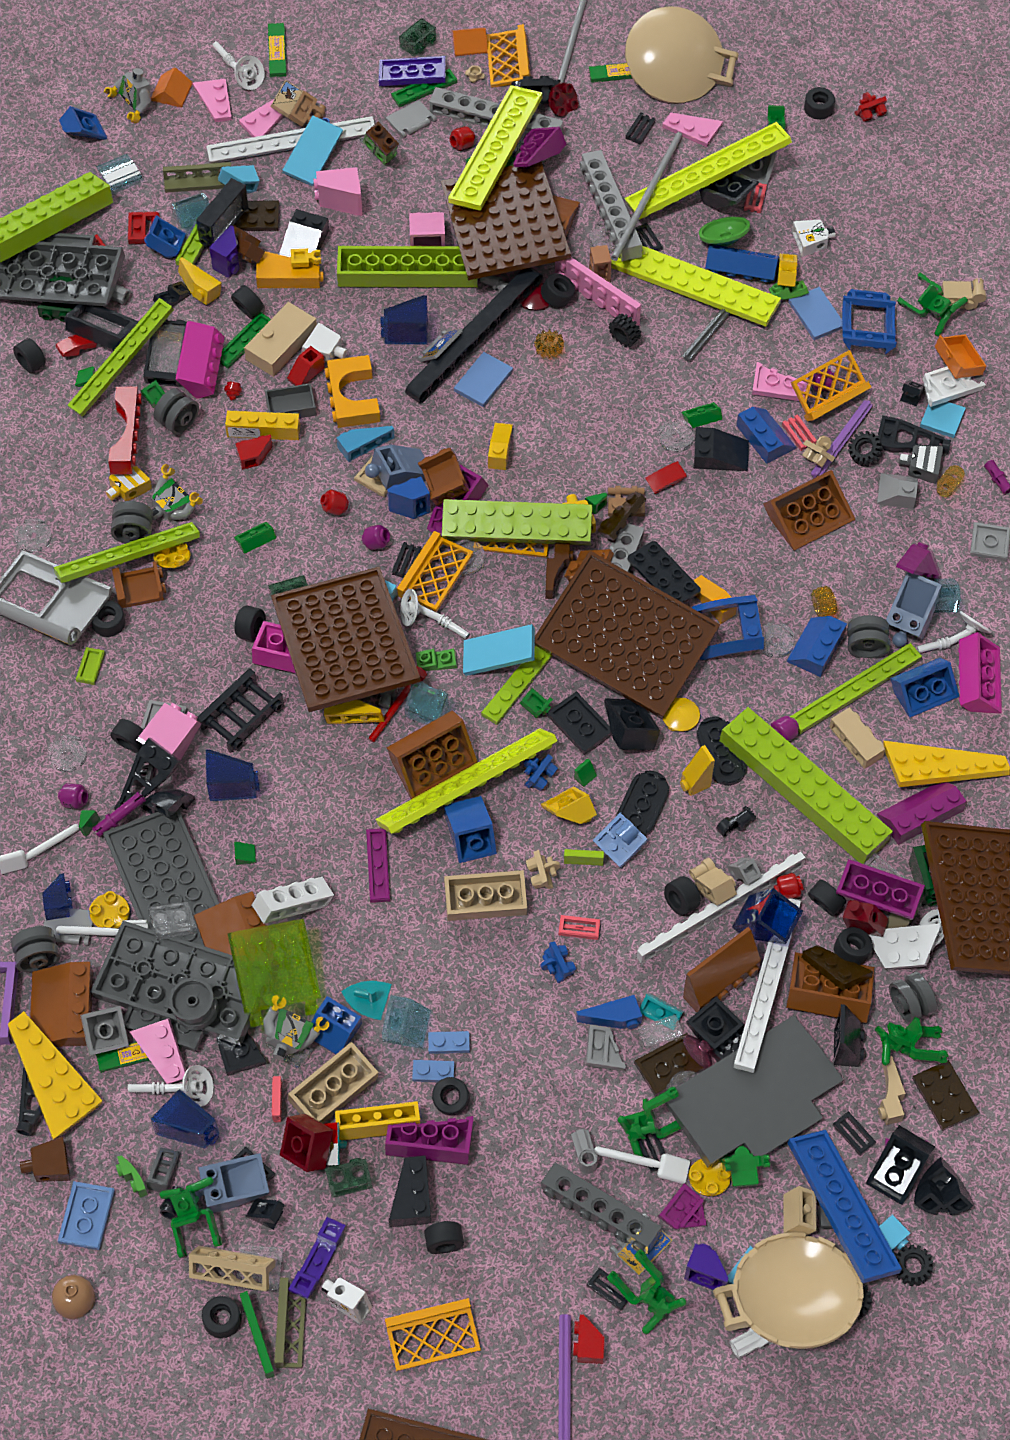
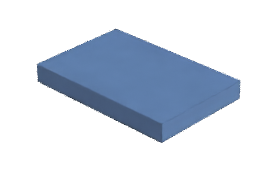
M820 287L810 290L808 294L789 299L788 303L813 340L842 330V319Z
M483 352L455 385L454 392L484 407L513 372V367Z
M73 1181L58 1243L100 1250L115 1189Z

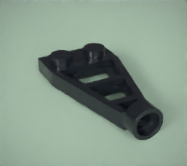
M882 415L877 437L883 445V450L912 452L913 446L921 445L915 442L916 437L920 435L930 439V444L925 446H943L942 453H949L951 440L944 439L940 435L902 419ZM899 430L909 432L912 435V440L910 442L896 441L897 432Z
M148 738L136 755L121 797L113 809L116 810L134 795L130 792V789L135 780H138L145 786V789L141 792V797L146 798L171 776L181 760L155 740ZM145 762H149L158 769V774L150 781L141 776V770Z
M23 1067L19 1122L16 1132L21 1135L31 1136L35 1124L43 1113L40 1106L35 1111L26 1108L28 1097H35L26 1070Z

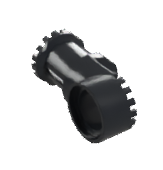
M744 806L742 811L736 816L724 818L717 825L716 830L723 837H726V832L729 831L731 833L735 828L738 831L744 830V826L750 821L754 822L756 816L752 813L753 811H750L751 808Z

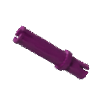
M139 791L136 792L135 795L111 814L105 815V819L92 828L94 832L98 831L96 835L102 837L103 832L118 826L119 821L143 802H146V799L141 797L142 794Z

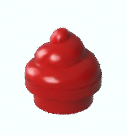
M227 382V385L224 386V391L231 401L242 393L240 383Z

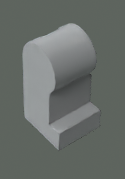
M741 857L737 862L727 866L732 877L735 880L742 879L746 885L762 876L753 858Z

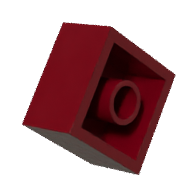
M306 1113L289 1116L286 1120L279 1156L305 1172L325 1169L333 1129Z

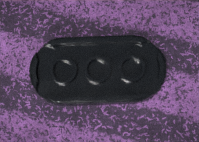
M708 717L700 723L697 729L696 738L699 747L701 748L705 745L715 760L712 779L718 784L725 786L735 785L744 778L747 764L719 741L722 729L730 722L722 720L721 717Z
M650 770L637 774L633 778L617 814L621 813L645 837L652 832L668 797L669 785L666 778L662 774Z

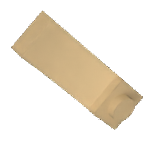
M892 1056L890 1057L889 1065L884 1066L882 1064L886 1081V1096L878 1108L879 1117L881 1120L884 1119L886 1125L901 1122L904 1117L900 1101H903L905 1091Z

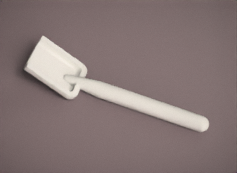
M74 824L33 848L27 854L23 850L1 855V874L27 868V860L79 831V825Z
M124 920L148 928V920ZM58 926L56 928V932L59 934L116 936L119 930L116 928Z
M603 1147L594 1148L596 1154L600 1156L658 1168L657 1175L659 1178L679 1184L686 1182L690 1160L664 1153L659 1162L651 1158Z

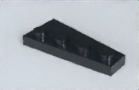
M248 1032L242 1046L216 1038L226 1075L266 1064V1060L259 1052Z

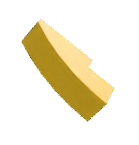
M779 254L777 285L795 287L797 255Z

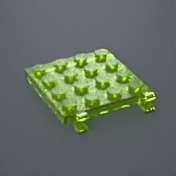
M304 918L227 934L244 1014H251V1028L264 1025L261 1011L273 1006L272 997L275 995L279 997L277 1004L281 1002L283 997L287 1001L286 1005L306 1002V1016L316 1013L319 1008L316 999L321 998Z

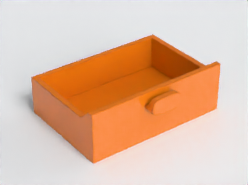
M966 334L949 337L939 335L935 349L955 379L983 375L986 364Z

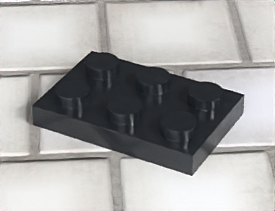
M577 691L547 712L549 719L583 755L612 735L610 726Z

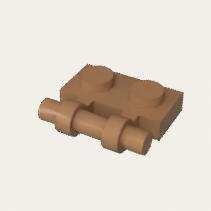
M303 90L288 118L302 127L305 123H309L311 112L314 113L315 117L322 119L326 106L323 104L319 107L315 105L318 99Z
M621 486L608 487V495H615V498H608V516H612L614 509L626 502V498H621V495H630L635 491L644 495L645 489L637 488V486H631V488H621ZM645 502L633 516H645Z

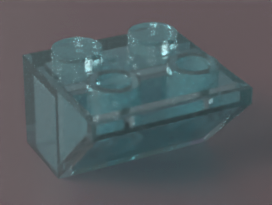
M204 192L171 203L173 216L181 228H188L196 223V219L209 205L208 198Z
M954 578L929 579L943 585L934 613L958 612L961 598L957 581Z
M424 682L411 685L404 707L405 717L427 725L449 712V694L445 691L429 687Z
M390 995L382 1029V1041L423 1049L431 1010L410 998Z

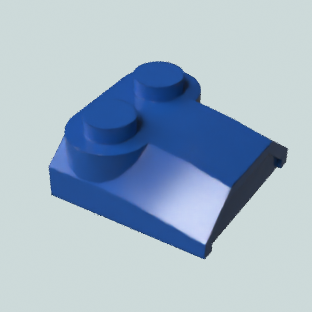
M156 215L144 241L147 247L159 252L165 258H174L180 251L186 233Z

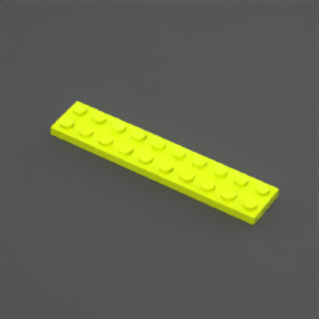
M510 86L450 193L448 203L481 211L542 100V92Z
M775 122L658 181L639 220L792 143L791 137ZM648 187L625 198L626 204L633 213Z
M642 246V257L621 261L620 256L617 261L611 259V268L720 310L725 309L728 313L765 327L781 303L780 297Z
M539 728L375 820L379 827L389 833H398L403 830L404 826L418 822L422 816L433 814L440 806L451 804L454 801L453 799L458 796H465L470 793L471 789L485 785L487 780L501 776L503 771L519 766L521 761L535 757L539 751L550 749L553 746L552 744L557 742L555 734Z

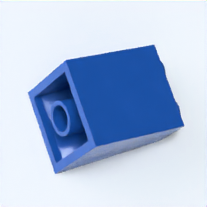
M482 796L444 805L446 822L459 863L497 854L493 824Z

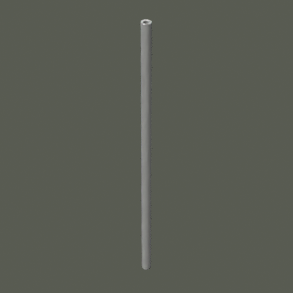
M580 0L558 76V80L561 83L565 80L587 0Z
M677 132L611 256L613 261L618 260L680 142L682 133Z

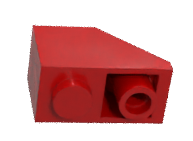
M309 346L298 356L287 380L295 386L307 384L325 368L324 355L312 346Z
M271 434L235 443L242 470L260 466L273 447Z
M579 1314V1321H575L574 1334L578 1335V1343L574 1342L573 1356H577V1363L603 1364L604 1336L585 1315Z

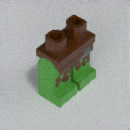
M378 121L366 131L362 142L372 153L375 152L374 155L383 165H386L397 156L396 150L399 143Z

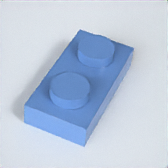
M469 1031L428 1032L429 1054L470 1053Z
M413 1060L412 1082H439L443 1078L454 1077V1061Z

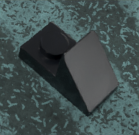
M911 380L905 382L902 387L903 393L900 401L917 406L925 386Z
M258 1198L252 1203L246 1217L274 1230L285 1205L279 1200Z

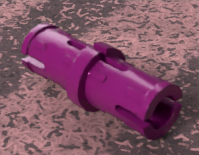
M989 460L985 463L984 467L991 475V480L998 485L1003 495L1010 493V483L1005 477L1006 474L999 469L994 460Z

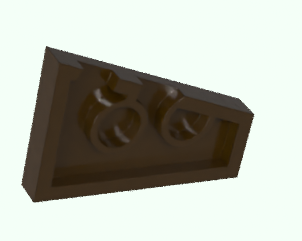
M636 491L628 495L626 502L622 506L615 508L613 515L609 519L602 521L597 531L602 536L614 541L617 538L615 533L620 528L624 529L627 525L626 519L635 515L646 498Z
M819 945L802 952L801 958L842 991L872 978L873 971L854 962L846 961Z

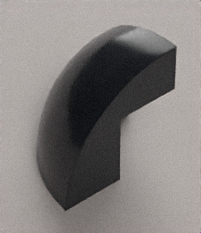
M166 789L146 798V802L141 804V808L150 814L159 812L170 819L179 807L186 810L195 800V797L182 790Z
M942 1157L938 1158L924 1173L914 1195V1205L934 1215L937 1212H948L950 1215H955L974 1206L966 1187Z

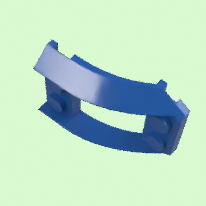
M851 289L847 296H843L842 335L843 342L849 350L851 345L857 347L866 346L875 349L885 348V354H887L896 347V301H891V296L887 293ZM851 306L885 308L884 333L853 330L851 328Z
M755 595L725 598L691 607L700 613L733 607L738 608L742 640L708 646L700 658L702 661L723 655L749 652L751 650H764V637L762 636L757 606L758 599Z

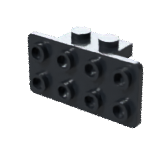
M651 541L627 557L629 563L650 585L682 603L696 596L701 591V588L656 541Z

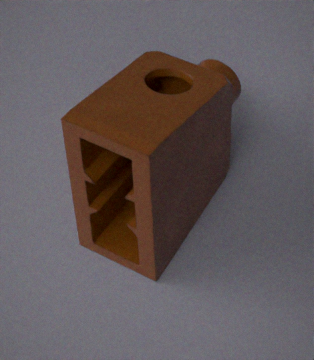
M63 1137L32 1147L30 1149L31 1159L20 1161L21 1173L33 1172L36 1182L70 1181L66 1144Z

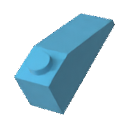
M394 427L352 429L340 434L336 438L337 448L346 460L350 462L394 439Z

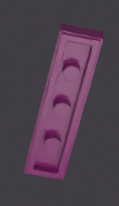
M383 828L366 829L370 903L390 902L386 830Z

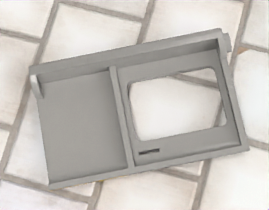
M23 550L0 578V615L66 644L73 645L110 598L111 587L85 576L61 583L54 573V567L59 565ZM20 573H25L59 588L38 614L1 598Z

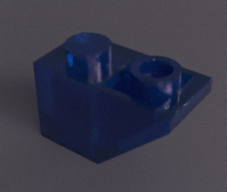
M64 873L59 874L42 893L46 921L70 917L69 909H73L72 897H68L67 893L71 892L70 881L65 880Z

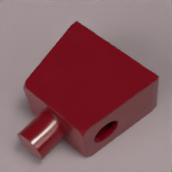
M849 900L843 914V920L847 928L856 927L869 935L883 937L889 918L875 905L858 902L857 900Z

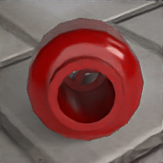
M467 126L452 130L449 137L450 144L460 151L470 148L474 144L475 133Z
M333 489L328 490L320 499L323 511L336 516L344 513L349 505L346 494Z
M794 873L777 877V885H774L776 896H781L785 900L798 898L802 894L801 891H804L800 876H796Z

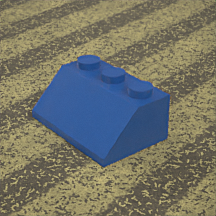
M751 407L738 414L736 426L745 438L749 440V443L766 464L797 448L766 409Z
M832 616L810 618L787 662L821 677L845 635L847 623Z
M937 658L890 678L894 694L909 718L960 697L951 662L942 658Z

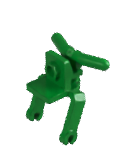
M919 272L917 275L918 279L929 285L918 299L923 309H917L900 297L897 302L919 317H926L931 312L937 318L941 317L934 332L935 336L939 337L950 315L966 304L968 299L967 297H962L950 306L951 301L942 296L944 293L941 286Z
M915 1017L906 1028L889 1023L887 1025L889 1034L881 1026L875 1027V1032L882 1041V1064L884 1066L890 1063L891 1049L896 1052L900 1051V1053L909 1055L910 1058L916 1060L947 1062L949 1055L945 1050L937 1051L915 1048V1044L920 1037L941 1038L943 1031L940 1026H921L920 1019Z
M670 1087L666 1092L649 1101L647 1098L643 1099L642 1112L618 1117L617 1121L624 1129L625 1134L628 1135L634 1155L643 1157L638 1140L640 1138L645 1139L646 1134L651 1133L655 1134L657 1138H664L681 1129L677 1121L658 1129L653 1109L679 1096L676 1087Z
M744 1146L738 1147L735 1150V1154L731 1157L725 1156L719 1160L722 1162L723 1170L730 1171L733 1187L758 1185L757 1166L770 1167L769 1155L753 1156V1153H749V1150Z
M207 1177L187 1185L184 1190L181 1187L164 1190L159 1194L161 1199H171L178 1216L172 1219L171 1227L179 1258L187 1256L180 1226L196 1222L202 1214L206 1215L214 1247L223 1245L213 1211L209 1208L203 1210L197 1205L199 1197L195 1195L196 1191L213 1184L214 1180L212 1177Z
M639 1249L634 1256L651 1277L641 1284L638 1296L633 1294L615 1271L609 1273L607 1279L616 1286L630 1304L636 1305L639 1302L648 1304V1311L653 1312L654 1315L644 1325L642 1332L649 1334L665 1318L666 1313L670 1314L672 1311L685 1306L686 1299L679 1298L675 1300V1296L661 1286L664 1281L662 1272L647 1258L646 1253Z

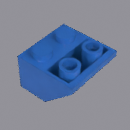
M422 477L412 478L407 482L393 485L387 489L388 509L390 512L412 519L431 513L430 493Z
M327 996L316 1011L312 1023H314L313 1027H315L316 1019L323 1017L319 1026H324L328 1021L329 1027L326 1030H320V1034L314 1042L336 1055L350 1043L362 1025L361 1016Z

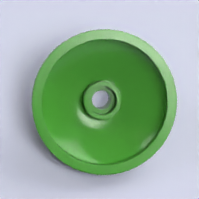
M742 217L716 219L705 224L699 230V238L707 244L730 246L749 232L750 222Z

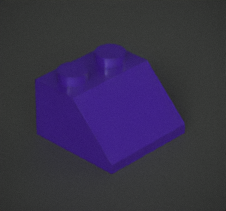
M230 225L209 247L212 269L227 278L236 274L240 268L234 227Z
M695 1243L686 1267L684 1279L711 1290L727 1285L729 1278L716 1251L712 1250V1247L709 1245Z

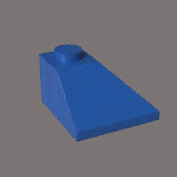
M70 106L59 119L62 130L66 134L102 140L107 139L96 114Z

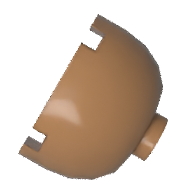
M75 1274L65 1276L53 1288V1306L64 1318H81L94 1306L95 1290L91 1283L82 1276Z

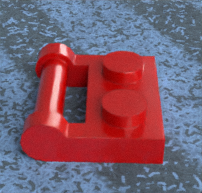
M128 212V243H145L146 220H150L152 224L156 215L160 217V213Z

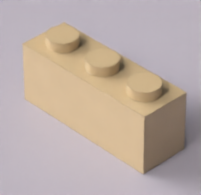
M850 707L831 718L830 729L864 769L883 758L885 752L883 743L873 736L871 729L862 723L860 716L853 712Z

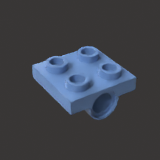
M621 813L593 839V842L620 868L649 841Z

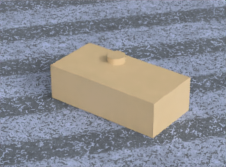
M288 302L244 347L246 360L274 377L304 345L317 326L316 318Z
M524 870L444 876L447 921L527 915Z
M351 1042L288 1093V1101L299 1114L306 1113L323 1124L335 1114V1111H339L378 1078V1071Z

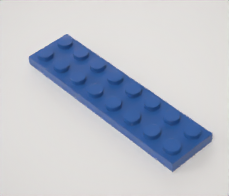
M826 1129L790 1138L787 1144L862 1284L900 1273L902 1268Z

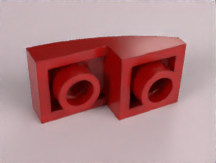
M73 335L56 343L55 347L62 357L79 355L80 349L96 348L97 343L78 335Z
M677 461L659 469L645 479L653 492L657 494L670 485L674 486L688 476Z

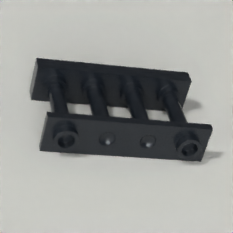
M249 668L197 716V721L201 723V730L204 731L207 727H211L228 741L226 742L228 752L232 753L234 750L241 748L243 741L274 712L281 710L284 703L283 694L279 692L274 698L256 684L255 672ZM247 689L252 690L268 704L259 710L242 695ZM233 702H238L251 712L254 717L246 723L230 710L229 706ZM220 715H226L241 729L233 736L216 722V718Z

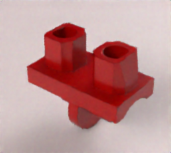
M869 92L863 94V99L859 100L861 105L858 106V110L854 113L856 116L860 115L864 122L873 118L872 110H875L878 117L887 113L885 105L887 98L884 96L876 99L875 95L871 96Z

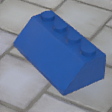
M710 245L705 268L714 273L723 271L728 276L741 274L746 279L758 277L760 281L770 282L775 279L779 256Z

